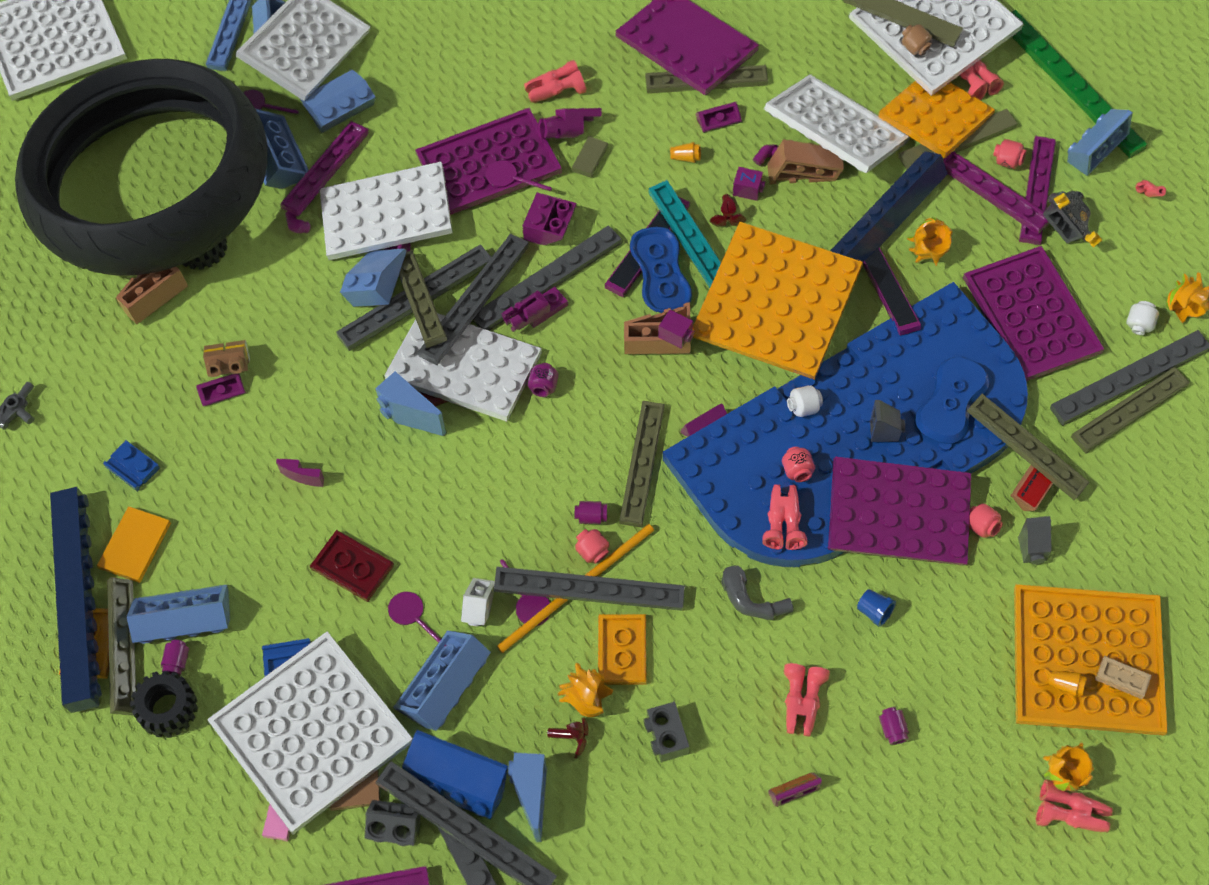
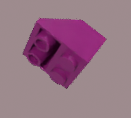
M536 192L522 225L524 240L543 246L562 240L577 203Z

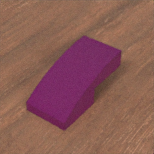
M276 460L279 471L284 476L305 485L323 487L324 477L321 469L302 468L300 460Z

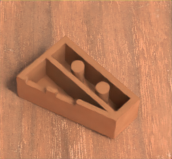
M782 140L767 164L770 184H776V181L789 180V183H796L798 179H809V182L836 181L844 170L843 160L831 151L824 149L821 145L792 140Z
M177 267L155 273L137 275L135 279L131 278L117 295L116 299L124 313L133 322L139 324L188 287V284L181 271Z
M690 302L672 311L690 319ZM670 308L665 309L663 313L653 316L648 314L624 322V354L690 353L691 341L689 343L686 342L681 349L658 338L659 325L668 311L671 310Z

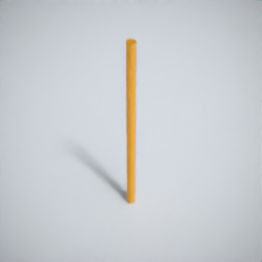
M647 524L585 575L598 577L654 531L653 527ZM554 599L498 644L497 648L499 651L504 653L569 599Z

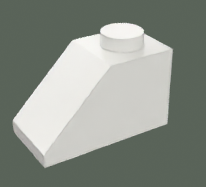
M478 578L472 579L463 595L461 622H466L471 626L485 625L490 614L495 581Z

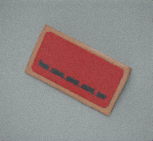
M1030 465L1010 496L1023 511H1035L1053 483Z

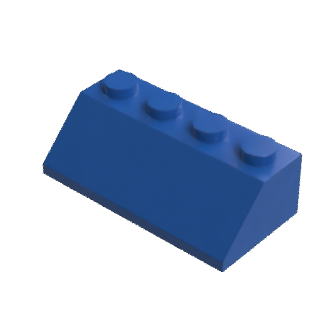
M417 730L402 769L455 806L491 819L503 799L508 765Z

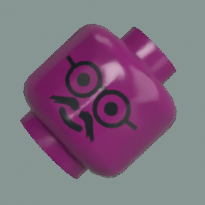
M548 363L535 365L532 367L529 376V389L534 395L539 397L551 395L556 389L559 378L558 371Z

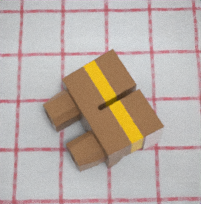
M246 340L228 342L226 346L224 343L204 346L203 358L208 377L248 371L247 363H250V356Z

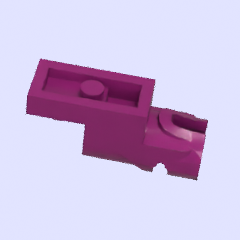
M556 109V116L539 120V137H578L584 133V121H594V117L602 116V109Z
M553 287L543 295L537 290L525 299L517 302L514 307L511 306L502 312V317L506 325L511 323V331L513 332L524 328L528 324L535 328L568 306V300L556 287Z

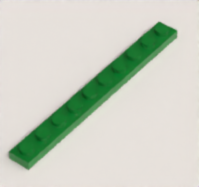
M1016 10L1011 12L1023 23L1022 29L1014 34L1012 38L1095 123L1102 114L1106 115L1113 109ZM1130 127L1129 135L1118 147L1131 158L1146 149L1147 143Z

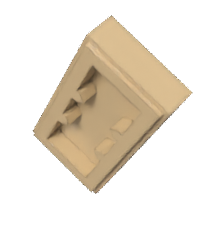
M1104 656L1095 680L1143 699L1152 675Z

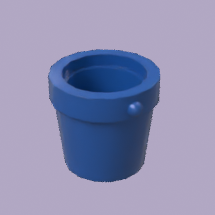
M868 589L860 598L857 609L871 619L874 624L881 627L891 616L896 601Z

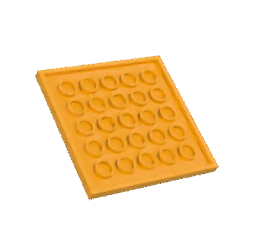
M739 222L693 325V330L695 331L693 338L815 380L861 271L863 262Z
M1015 585L1016 724L1162 736L1167 734L1160 595ZM1104 656L1152 675L1143 699L1095 680ZM1051 672L1081 673V676L1087 677L1083 696L1076 695L1074 697L1048 685Z

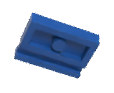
M127 440L113 452L107 462L103 463L108 470L137 492L139 487L145 484L160 469L156 462Z
M310 638L262 646L264 677L311 643Z

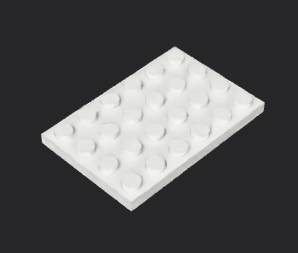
M287 0L237 50L236 57L305 101L369 33L371 27L330 0Z
M808 75L768 101L764 108L773 117L785 122L789 127L801 132L808 139H812L824 149L831 151L840 159L847 161L864 173L869 172L905 145L910 138L879 118L876 114L812 75Z
M442 162L329 186L320 190L328 260L453 233Z
M438 314L440 322L444 319L445 316ZM415 319L387 369L385 379L396 371L419 392L507 422L529 379L532 367L536 365L542 354V349L469 324L440 363L435 365L418 356V350L425 342Z

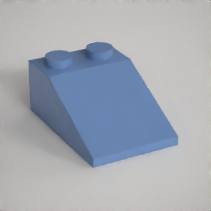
M404 248L368 252L346 274L340 293L353 307L389 305L407 251Z
M396 371L375 388L378 396L376 399L381 407L379 410L385 418H391L397 424L444 436L446 434L442 412Z
M514 753V760L509 761L508 765L510 783H514L515 792L536 842H541L547 772L544 754Z

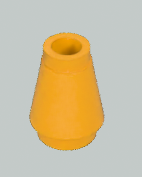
M692 142L671 147L670 157L675 160L695 163L701 160V146Z
M1052 671L1048 685L1074 697L1076 695L1083 696L1087 677L1081 676V673Z

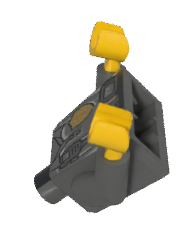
M1061 191L1051 194L1048 198L1051 204L1045 210L1043 216L1066 243L1081 238L1085 242H1089L1094 248L1102 241L1097 232L1089 231L1088 221L1091 212L1083 202L1084 195L1081 192L1070 191L1065 193Z

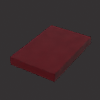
M338 530L334 532L310 565L311 570L366 602H369L394 567L392 561Z

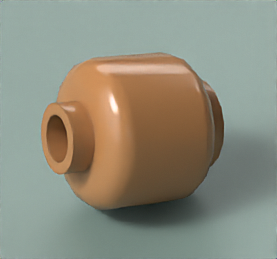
M920 24L914 27L909 25L902 32L904 37L901 43L912 55H923L932 46V35Z

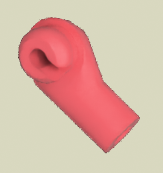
M1142 180L1135 186L1138 193L1144 192L1148 197H1161L1166 194L1164 186H1156L1148 180Z

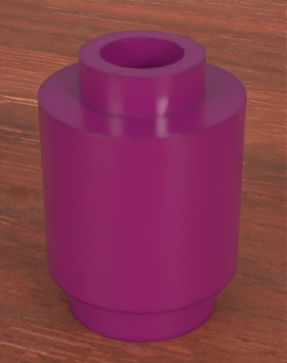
M579 501V505H575L574 519H579V524H601V522H607V504H602V501Z
M171 640V643L165 644L161 662L162 671H168L170 675L172 672H175L181 676V673L185 670L189 647L185 645V642Z
M896 707L884 709L882 711L883 714L879 716L885 739L889 740L890 745H897L908 741L909 730L903 711L897 710Z

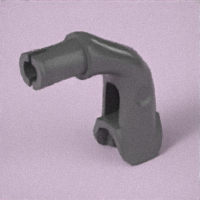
M738 565L724 569L721 581L722 587L727 592L732 605L743 615L773 620L776 616L793 612L790 598L773 603L769 601L760 604L753 603L747 593L745 586L747 579L743 569Z

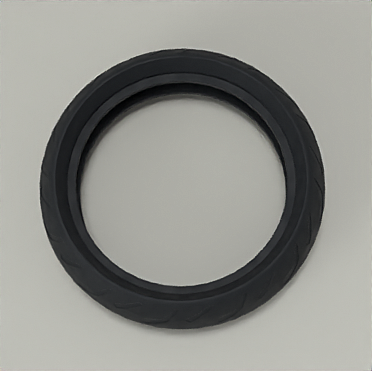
M145 59L112 66L84 78L65 90L41 112L32 124L20 148L16 165L15 188L19 207L28 227L36 238L53 254L74 266L96 273L123 276L143 275L171 269L189 262L214 248L229 236L249 213L260 193L266 175L268 157L265 130L258 112L248 97L232 81L212 69L175 59ZM193 112L214 120L227 131L225 151L215 172L197 190L160 212L131 221L100 224L79 219L60 207V187L68 167L90 144L121 125L155 114Z

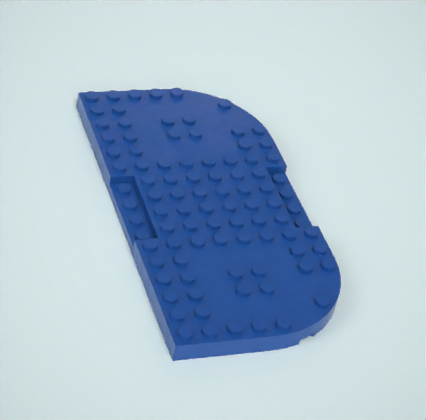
M954 282L911 306L921 324V330L900 336L894 320L892 321L890 318L849 342L846 349L822 362L815 380L800 375L779 388L774 386L663 451V461L712 528L729 546L735 547L753 560L780 567H800V565L812 563L820 564L843 554L844 552L828 550L833 459L835 457L972 474L993 461L1007 449V444L971 414H969V427L966 435L955 443L935 441L925 436L916 425L915 418L918 409L935 391L936 375L939 366L945 360L953 357L969 359L987 371L989 386L983 395L1021 425L1025 415L1028 398L1027 382L1017 356ZM803 386H813L821 392L823 398L820 410L813 415L796 416L793 411L789 410L787 405V399L790 398L791 391ZM875 400H881L900 410V417L905 420V432L901 433L899 441L871 442L870 418ZM799 447L809 450L815 470L812 477L807 481L796 482L787 477L782 464V458L788 449ZM775 484L780 485L781 496L788 497L789 485H795L797 488L799 511L802 515L798 528L799 531L805 532L807 535V545L803 548L796 550L786 549L787 524L785 521L782 523L784 544L781 549H771L762 543L763 534L771 528L767 514L770 510L771 494Z

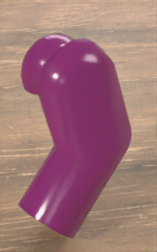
M767 144L762 146L752 159L753 162L761 166L766 158H772L779 145Z
M288 211L285 213L288 228L291 232L302 234L310 231L311 226L309 222L297 219L296 215Z

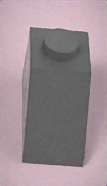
M881 400L874 401L870 418L871 442L899 441L901 433L905 432V420L901 419L900 410Z
M1050 516L1026 519L1018 536L1023 563L1031 562L1036 565L1047 561L1051 553Z

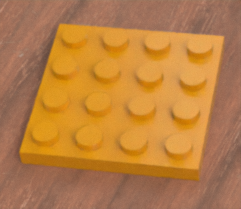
M914 81L879 111L878 117L936 154H941L945 159L994 114L995 109L979 99L971 97L969 93L951 82L931 96L920 84Z

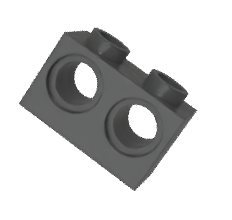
M675 701L647 709V718L643 720L647 733L651 732L654 741H651L654 756L659 755L660 761L664 762L688 755L689 744ZM663 717L668 720V723L659 725L655 721ZM672 740L676 745L672 748H666L663 742Z
M372 800L366 811L365 839L375 842L397 843L400 846H414L420 831L421 815L406 804Z

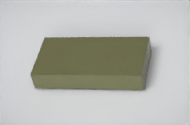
M589 136L572 166V171L591 178L608 147V142Z

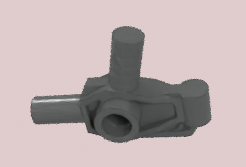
M26 382L18 394L13 393L9 395L0 406L1 429H7L9 423L18 416L27 424L33 423L34 417L25 410L28 405L26 397L34 388V385L30 382Z

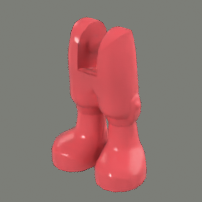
M575 60L568 61L557 70H550L524 84L526 92L529 93V100L532 103L556 96L567 88H574L578 94L586 93L585 83Z
M981 60L959 75L970 84L968 91L970 96L979 100L985 96L986 92L991 96L997 94L1004 85V81L998 75L990 72Z
M775 484L771 494L770 510L767 514L771 528L763 534L762 543L771 549H781L784 544L782 523L785 521L787 524L786 549L796 550L803 548L807 545V535L805 532L799 531L798 528L802 515L799 511L797 488L795 485H789L788 497L781 496L780 485Z
M788 663L784 665V675L790 683V692L785 700L787 706V733L794 734L797 723L796 715L804 716L803 736L810 737L814 728L817 710L820 708L818 692L820 686L828 681L830 671L821 667L809 668L807 673V690L803 698L801 692L806 668L800 664Z
M1044 780L1040 791V800L1043 802L1037 810L1036 825L1047 826L1053 820L1066 822L1074 828L1095 832H1109L1110 823L1091 817V813L1100 816H1111L1113 808L1086 797L1082 793H1069L1059 790L1054 786L1052 780ZM1050 802L1066 804L1072 809H1065Z

